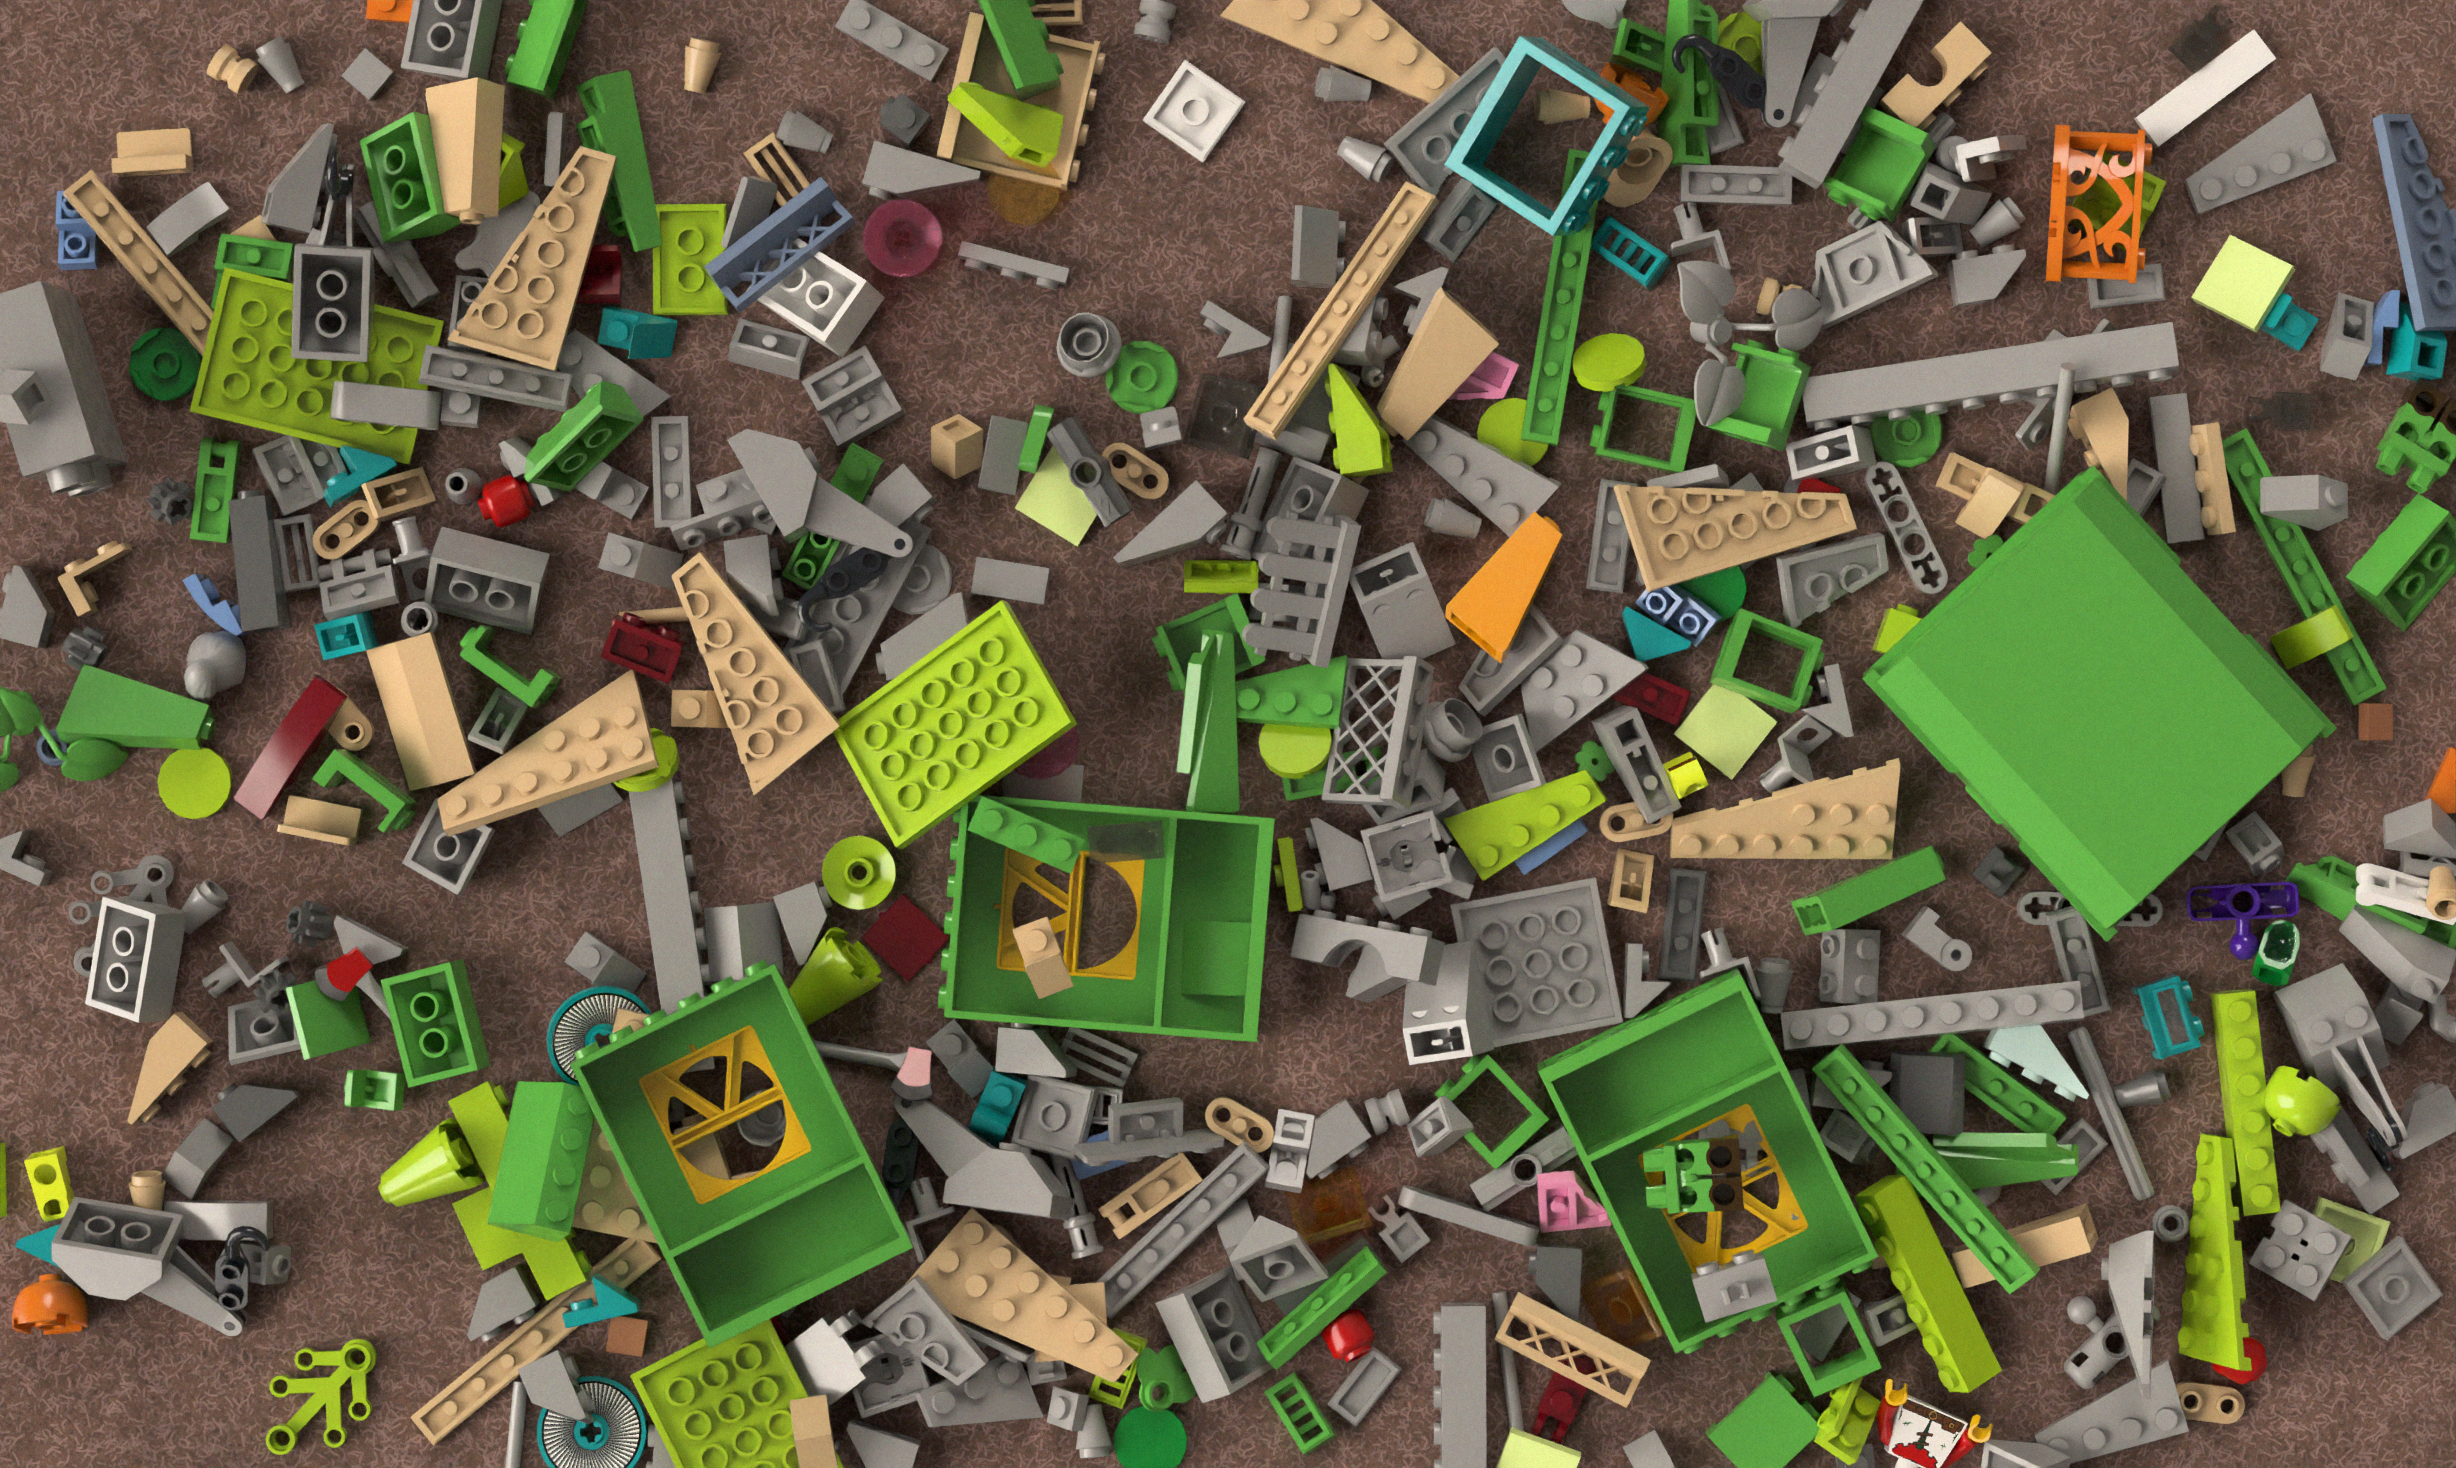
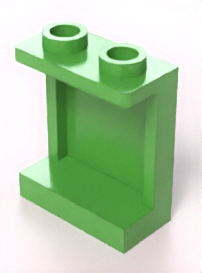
M1865 105L1859 116V120L1863 124L1861 130L1833 178L1826 175L1822 183L1829 192L1828 197L1834 202L1845 207L1848 203L1860 207V213L1874 221H1878L1881 217L1893 222L1935 150L1936 145L1927 132Z
M1747 340L1746 345L1733 342L1731 350L1739 354L1735 367L1742 371L1746 382L1745 397L1740 407L1734 413L1705 427L1724 436L1783 451L1811 367L1799 360V353L1788 349L1779 348L1778 352L1774 353L1768 351L1769 346L1753 340Z
M1237 593L1179 619L1156 627L1158 635L1152 637V640L1160 658L1168 656L1173 669L1166 673L1174 692L1182 689L1185 696L1188 662L1193 652L1201 653L1202 632L1204 628L1233 633L1235 675L1266 662L1265 657L1254 653L1255 647L1248 645L1242 638V631L1250 622Z
M480 625L477 629L472 627L460 643L463 650L459 656L530 707L542 708L563 678L551 669L541 668L532 682H530L486 650V646L497 630L485 625Z
M334 749L312 778L323 788L337 787L346 776L388 808L389 814L378 827L383 833L395 832L399 829L405 830L416 816V813L412 810L417 804L415 800L347 749Z
M1768 1371L1764 1375L1765 1379L1718 1424L1714 1422L1705 1431L1712 1442L1737 1468H1783L1817 1435L1819 1430L1817 1420L1821 1415L1807 1400L1803 1404H1799L1791 1395L1796 1389L1781 1373L1775 1378Z

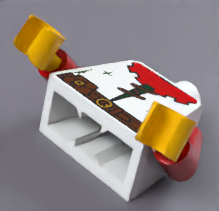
M1888 1379L1886 1381L1885 1395L1876 1412V1422L1879 1440L1885 1444L1884 1449L1889 1454L1899 1458L1895 1468H1948L1966 1456L1978 1443L1989 1440L1993 1424L1990 1423L1984 1429L1979 1428L1977 1425L1981 1418L1980 1415H1974L1969 1428H1966L1968 1423L1963 1418L1908 1395L1907 1383H1904V1387L1897 1391L1892 1389L1893 1380Z

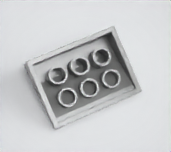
M1195 480L1113 558L1121 568H1125L1199 546L1205 540L1211 545L1227 530V524L1225 523L1227 521V512Z

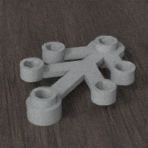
M157 854L144 857L135 869L111 873L104 870L95 872L91 877V888L95 893L103 895L109 893L114 886L137 884L129 896L117 898L144 901L151 892L153 903L168 906L165 888L171 884L174 870L171 862L164 856ZM151 868H159L162 871V876L157 880L149 878L148 871ZM104 876L110 883L106 888H98L95 885V880L98 877ZM102 900L93 902L74 901L69 907L70 920L76 924H84L90 917L100 916ZM77 906L86 908L87 915L83 918L75 917L73 914L74 908ZM95 941L92 945L82 946L74 955V967L80 975L90 977L91 968H85L81 962L85 957L93 958Z

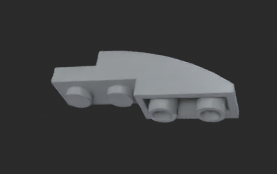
M456 276L449 336L458 327L470 305L477 299L488 283L489 278ZM448 341L447 346L450 350L485 357L490 355L489 352ZM444 388L441 424L479 428L482 401L485 396Z

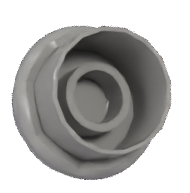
M1089 312L1078 313L1070 317L1062 326L1057 341V355L1060 363L1067 371L1080 377L1093 378L1106 373L1116 364L1120 356L1122 341L1119 330L1109 319Z
M1449 698L1443 702L1433 701L1428 703L1422 741L1428 745V749L1433 755L1445 761L1457 762L1465 759L1472 750V744L1481 739L1483 735L1480 719L1466 703L1459 699Z

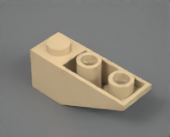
M2112 387L2073 405L2069 414L2071 418L2068 420V426L2073 437L2076 440L2081 438L2087 449L2083 454L2088 467L2093 465L2127 501L2129 419Z
M183 1012L174 1013L149 1040L128 1117V1122L131 1125L139 1123L141 1120L145 1123L149 1122L161 1109V1106L157 1104L158 1101L166 1093L170 1096L174 1095L186 1082L183 1074L191 1066L195 1069L200 1067L211 1055L208 1047L214 1041Z

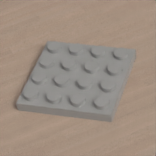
M1596 877L1450 904L1457 943L1474 940L1494 1047L1623 1023Z

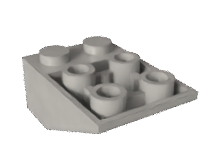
M1410 542L1351 568L1348 583L1382 659L1403 660L1404 656H1418L1423 659L1456 644L1414 542Z
M1474 940L1444 945L1436 986L1415 982L1406 984L1403 1034L1409 1065L1474 1056L1494 1050Z

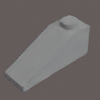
M874 141L862 184L870 189L868 195L890 201L891 195L905 197L981 183L983 175L978 170Z
M1622 705L1591 721L1606 755L1647 823L1650 824L1681 808L1680 802L1637 708Z
M2356 904L2340 925L2339 931L2398 988L2430 1003H2434L2449 982L2456 958V950Z

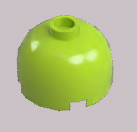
M2287 1066L2277 1067L2267 1084L2264 1097V1105L2267 1113L2274 1120V1128L2287 1136H2293L2294 1133L2303 1136L2314 1135L2325 1130L2333 1122L2341 1109V1106H2338L2340 1102L2338 1096L2312 1076L2305 1081L2296 1077L2299 1070Z

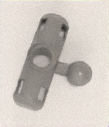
M2076 1296L2067 1305V1314L2075 1324H2085L2093 1333L2065 1361L2064 1371L2078 1386L2090 1389L2095 1386V1383L2102 1376L2106 1375L2121 1359L2126 1358L2129 1354L2115 1311L2102 1322L2096 1315V1306L2092 1299L2087 1296ZM2155 1305L2153 1324L2157 1323L2160 1318V1312ZM2117 1332L2121 1339L2120 1346L2115 1351L2110 1352L2106 1347V1338L2109 1334ZM2083 1352L2088 1358L2077 1367L2072 1360L2079 1353Z

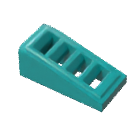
M1611 216L1606 218L1591 240L1590 248L1649 291L1671 263L1670 258ZM1614 230L1618 231L1620 234L1610 248L1607 250L1602 247ZM1626 239L1632 241L1620 258L1615 256ZM1640 247L1644 252L1633 267H1631L1627 263ZM1651 256L1654 257L1656 260L1646 274H1641L1640 271Z

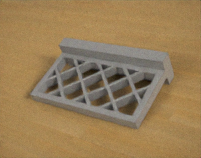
M1404 656L1403 660L1349 658L1341 729H1334L1322 794L1324 802L1391 805L1396 809L1410 810L1434 666L1418 656ZM1357 669H1368L1373 677L1358 689L1355 685ZM1402 670L1400 682L1390 690L1383 680L1392 671ZM1379 685L1386 695L1371 708L1364 697ZM1360 702L1366 713L1352 725L1348 719L1349 712ZM1392 703L1395 707L1394 716L1384 726L1377 715ZM1373 720L1379 731L1365 743L1358 732ZM1353 737L1360 748L1346 760L1342 755L1343 746ZM1385 738L1389 743L1387 754L1377 761L1371 750ZM1366 755L1373 766L1358 778L1352 767ZM1347 773L1354 784L1343 794L1335 793L1337 781ZM1379 774L1382 778L1380 795H1370L1364 786Z

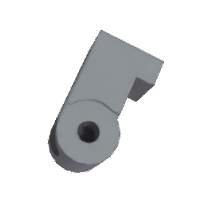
M1923 906L1901 935L1942 967L1951 971L1964 970L1972 960L1970 946L1960 939L1951 938L1934 925L1940 916L1929 907Z

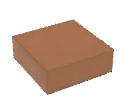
M2359 703V740H2393V704Z
M626 1315L611 1318L606 1351L643 1357L650 1319Z

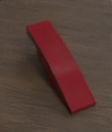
M320 675L315 676L275 731L233 799L259 819L263 820L269 817L285 788L292 785L308 756L317 751L348 696Z

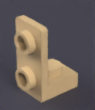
M117 540L109 542L97 549L99 555L86 562L85 558H80L64 567L66 573L57 578L78 617L86 618L99 611L95 604L99 598L94 587L89 581L83 582L82 578L132 552L133 549L130 544H118Z

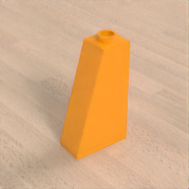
M1534 511L1446 605L1445 618L1500 664L1506 659L1559 550L1562 539L1559 526L1549 517L1544 516L1542 518Z

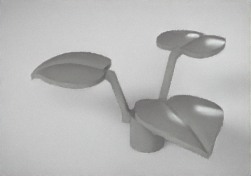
M1696 260L1677 264L1680 277V301L1686 317L1691 320L1690 334L1696 342L1705 343V350L1712 352L1719 359V361L1713 359L1705 360L1695 376L1694 401L1696 413L1702 426L1712 425L1734 413L1742 404L1746 392V382L1742 371L1738 367L1727 366L1728 359L1717 346L1726 343L1730 339L1733 330H1776L1775 340L1779 348L1797 351L1807 347L1818 335L1824 317L1822 304L1811 293L1798 288L1788 289L1780 293L1772 306V318L1775 323H1731L1722 317L1725 313L1723 307L1728 305L1735 295V285L1731 274L1724 267L1708 261Z

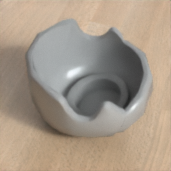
M768 1089L756 1090L746 1096L743 1101ZM782 1099L736 1121L740 1134L750 1144L764 1147L772 1146L784 1138L786 1115Z

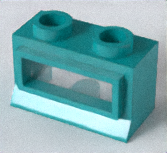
M2173 974L2132 987L2133 994L2139 996L2144 1016L2141 1018L2144 1028L2150 1031L2155 1050L2151 1051L2153 1058L2162 1060L2169 1056L2201 1047L2199 1038L2204 1036V1030L2197 1015L2192 1017L2188 1002L2193 1001V995L2187 980L2181 981L2178 975Z

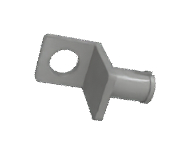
M1696 202L1687 203L1686 210L1689 218H1687L1683 204L1675 207L1673 211L1683 239L1671 243V257L1714 246L1719 265L1730 273L1731 267L1719 229L1711 232L1703 231Z
M415 516L396 520L392 523L396 530L402 554L392 559L393 564L401 566L409 598L413 601L425 598L426 589L422 590L415 586L413 575L420 568L429 569L433 550L427 549V547L423 548Z
M1807 714L1777 738L1782 759L1759 776L1763 787L1772 794V792L1778 791L1794 777L1802 783L1814 781L1807 755L1832 735V730L1813 716ZM1807 728H1813L1818 731L1817 735L1811 740L1804 741L1797 737L1800 731Z
M1724 928L1714 929L1718 945L1714 942L1711 930L1701 934L1712 965L1709 969L1700 972V980L1703 981L1725 974L1735 968H1743L1754 1002L1760 1001L1761 994L1748 956L1738 960L1732 957Z
M228 942L219 947L227 962L207 977H204L202 983L207 988L209 985L212 986L219 981L218 984L208 990L210 995L218 998L221 993L240 979L248 988L261 982L260 975L266 976L269 973H273L275 968L279 969L290 959L287 955L278 958L256 975L234 943Z
M930 1176L919 1179L924 1194H922L919 1182L916 1180L909 1187L918 1215L915 1216L916 1219L906 1222L918 1261L921 1264L925 1262L927 1257L917 1226L958 1213L957 1208L954 1206L946 1209L943 1207L939 1208Z

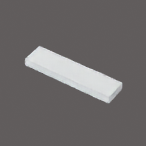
M2253 29L2134 120L2142 130H2145V135L2154 147L2157 148L2276 58Z

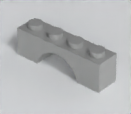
M1316 909L1314 916L1299 914L1290 957L1310 963L1340 968L1351 952L1365 945H1373L1383 958L1386 975L1405 981L1436 986L1445 942L1433 939L1432 931L1411 927L1410 933L1399 932L1400 925L1382 921L1378 922L1376 928L1367 926V919L1349 915L1346 916L1345 922L1335 920V913Z

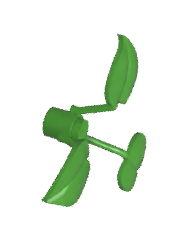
M0 686V737L5 736L3 753L0 756V793L11 788L19 778L18 766L7 761L10 757L12 734L17 736L28 735L33 732L35 726L39 728L58 759L64 761L61 766L62 774L72 780L93 781L101 779L117 770L128 757V750L120 748L114 742L97 737H86L77 740L68 747L67 753L63 752L43 723L40 709L33 702L32 696L24 691L15 692Z

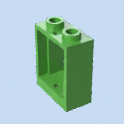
M1625 384L1616 385V390L1601 391L1598 410L1604 411L1601 426L1596 424L1593 426L1589 446L1596 447L1594 456L1672 474L1684 471L1697 414L1693 399L1632 385L1625 387ZM1618 395L1680 409L1668 461L1607 448Z
M1739 609L1732 616L1709 683L1792 714L1800 706L1805 707L1809 701L1813 686L1808 685L1812 671L1818 672L1825 654L1823 651H1820L1823 640L1747 610ZM1749 630L1803 651L1788 697L1733 677Z
M1487 1053L1482 1057L1477 1054L1472 1056L1461 1067L1465 1073L1455 1083L1448 1079L1435 1091L1434 1095L1438 1099L1441 1096H1446L1452 1102L1479 1075L1489 1068L1527 1108L1530 1113L1491 1150L1472 1131L1464 1135L1467 1141L1496 1170L1542 1127L1549 1118Z
M1843 1279L1823 1290L1816 1286L1813 1292L1806 1294L1804 1299L1795 1304L1786 1306L1782 1302L1779 1304V1307L1775 1308L1777 1323L1813 1397L1882 1368L1878 1351ZM1841 1303L1861 1348L1812 1368L1791 1324Z

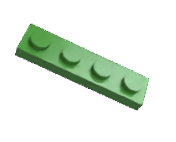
M1958 1034L1940 1035L1927 1051L1965 1054L1964 1088L2025 1133H2047L2053 1135L2066 1119L2064 1112L1994 1060L1988 1058L1987 1055Z
M1365 1246L1256 1343L1272 1367L1277 1370L1285 1362L1291 1360L1312 1338L1318 1336L1338 1315L1348 1310L1356 1299L1369 1288L1375 1286L1379 1279L1387 1273L1375 1253L1369 1247Z

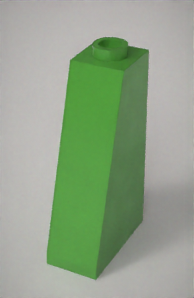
M83 664L57 725L56 732L61 742L72 744L86 737H97L124 747L201 750L204 740H210L214 733L216 719H213L214 716L208 704Z
M1932 846L1919 848L1791 901V904L1805 936L1831 931L1946 880L1943 873L1944 864L1940 855L1933 850Z

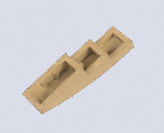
M1949 453L1935 486L1969 501L1974 495L1978 484L1993 468H1986L1956 453ZM1995 470L2024 487L2005 516L2008 519L2024 525L2055 496L2032 484L2023 483Z

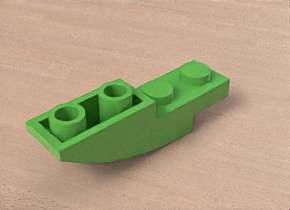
M852 443L849 445L830 484L862 504L866 495L870 494V489L885 460ZM809 531L808 534L800 538L782 576L810 590L828 568L842 541Z

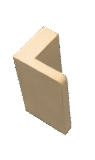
M179 128L117 133L118 158H111L113 174L119 177L193 173L190 129Z
M289 795L284 823L278 824L277 832L347 846L357 845L363 809Z

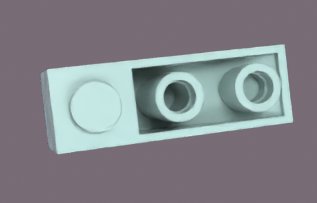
M2034 1025L1990 1031L1982 1046L1991 1051L1988 1058L2007 1068L2011 1062L2023 1067L2021 1075L2040 1085L2044 1079L2056 1084L2054 1092L2073 1102L2076 1096L2087 1100L2088 1092L2042 1026Z

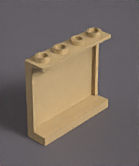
M970 12L952 91L960 82H973L980 84L985 90L997 94L1007 93L1017 97L985 20V15ZM1049 34L1050 39L1044 41L1049 55L1057 53L1064 70L1063 74L1058 75L1061 86L1022 102L1032 105H1046L1053 112L1064 115L1057 155L1045 168L1009 157L950 102L938 146L937 159L974 170L1068 191L1069 182L1077 181L1081 161L1075 160L1078 146L1085 147L1089 125L1083 124L1086 110L1093 111L1098 89L1092 88L1094 74L1101 75L1104 67L1106 54L1100 52V41H1094V44L1051 34Z

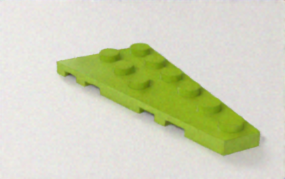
M2200 1133L2199 1145L2196 1149V1181L2192 1188L2194 1202L2192 1218L2189 1222V1253L2185 1261L2187 1273L2185 1291L2182 1295V1324L2178 1333L2179 1354L2236 1370L2252 1371L2251 1358L2244 1357L2243 1338H2249L2248 1323L2242 1322L2240 1306L2246 1299L2241 1241L2235 1240L2233 1222L2240 1221L2239 1207H2233L2231 1199V1189L2236 1184L2233 1138Z

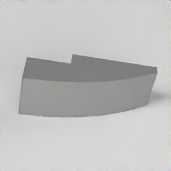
M273 1200L164 1201V1212L183 1215V1233L180 1239L226 1240L228 1234L234 1228L240 1226L254 1227L264 1233L268 1240L273 1238ZM248 1237V1238H243V1239H241V1240H255V1239Z

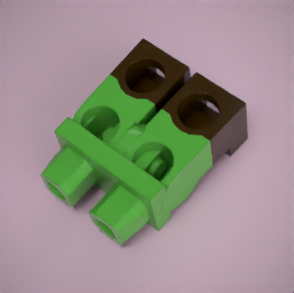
M2421 378L2410 384L2403 394L2402 402L2390 422L2384 437L2377 446V449L2381 452L2376 464V468L2392 476L2399 471L2402 464L2412 469L2413 471L2406 484L2419 494L2427 491L2436 480L2446 475L2451 466L2450 464L2456 457V399L2451 398L2445 402L2448 395Z
M1738 1134L1706 1139L1663 1142V1147L1643 1151L1644 1172L1665 1171L1666 1184L1646 1185L1647 1207L1668 1208V1214L1680 1212L1744 1211ZM1722 1173H1726V1174H1724V1175H1709V1176H1705V1175H1707V1174H1722Z

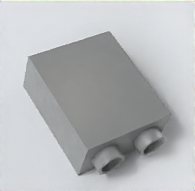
M43 281L0 293V375L8 369L34 371L38 374L53 400V403L30 425L6 423L22 476L48 482L52 494L68 492L70 498L90 495L112 487L113 483L108 469L126 464L128 460L76 294Z

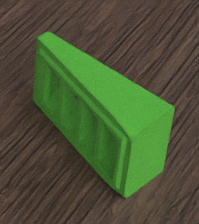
M1296 1372L1264 1392L1303 1455L1311 1454L1338 1436ZM1296 1387L1298 1390L1297 1394L1283 1403L1279 1401V1396ZM1304 1400L1306 1406L1289 1416L1286 1410L1299 1401ZM1311 1412L1315 1418L1297 1428L1295 1422ZM1320 1425L1323 1431L1306 1441L1303 1435Z

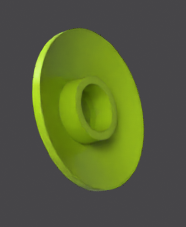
M852 836L836 843L827 853L822 866L823 884L826 886L830 897L838 904L855 910L868 909L881 903L890 894L896 878V866L889 850L879 841L866 836ZM858 865L864 866L867 871L866 877L862 880H858L853 876V869Z

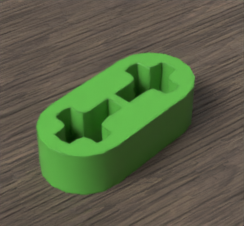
M1036 404L1019 459L1018 470L1036 474L1047 440L1046 433L1049 432L1053 419L1054 408Z

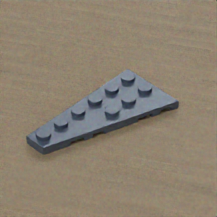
M2381 114L2373 118V124L2415 331H2456V212L2454 208L2448 210L2440 193L2445 190L2440 177L2433 178L2426 162L2429 155L2411 115Z

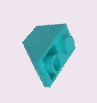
M2399 302L2398 328L2393 329L2386 375L2416 381L2419 378L2424 381L2440 379L2443 375L2447 348L2443 331H2415L2411 307L2408 303Z

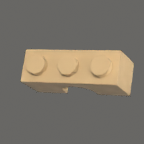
M1961 21L1930 51L1942 67L1940 83L1930 87L1923 86L1907 73L1877 103L1889 116L1923 131L1937 118L1932 111L1941 102L1948 107L1963 92L1958 86L1967 77L1974 81L1989 66L1984 60L1992 52Z

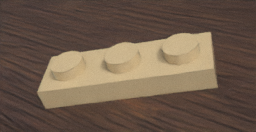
M2219 422L2191 426L2192 434L2189 437V446L2192 454L2195 455L2197 465L2195 484L2198 491L2201 492L2203 504L2200 512L2201 522L2207 530V535L2236 532Z

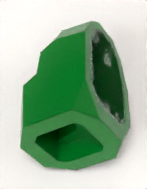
M2278 920L2265 929L2251 973L2260 982L2276 987L2288 984L2300 947L2299 931L2293 922Z

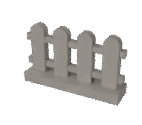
M1287 510L1285 517L1274 516L1267 523L1268 534L1274 539L1280 540L1277 552H1266L1259 558L1258 565L1260 570L1266 575L1271 576L1269 588L1259 587L1252 592L1250 602L1257 610L1263 612L1261 624L1250 623L1244 627L1242 638L1248 645L1255 647L1254 653L1257 655L1266 656L1267 649L1290 652L1289 658L1292 660L1301 661V656H1303L1314 666L1328 668L1361 525L1349 516L1335 514L1334 521L1331 516L1322 515L1320 522L1297 519L1298 513L1296 511ZM1291 543L1315 546L1312 558L1289 554ZM1283 578L1306 581L1304 593L1281 590ZM1275 614L1298 617L1296 629L1274 626Z

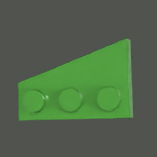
M1344 655L1330 659L1328 668L1307 664L1236 681L1237 722L1340 730L1349 662L1348 656Z

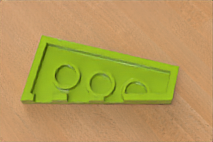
M1588 769L1442 820L1484 881L1605 802L1607 798Z

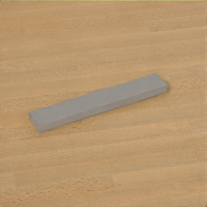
M1245 1140L1095 1282H1105L1107 1316L1110 1319L1270 1169V1166Z

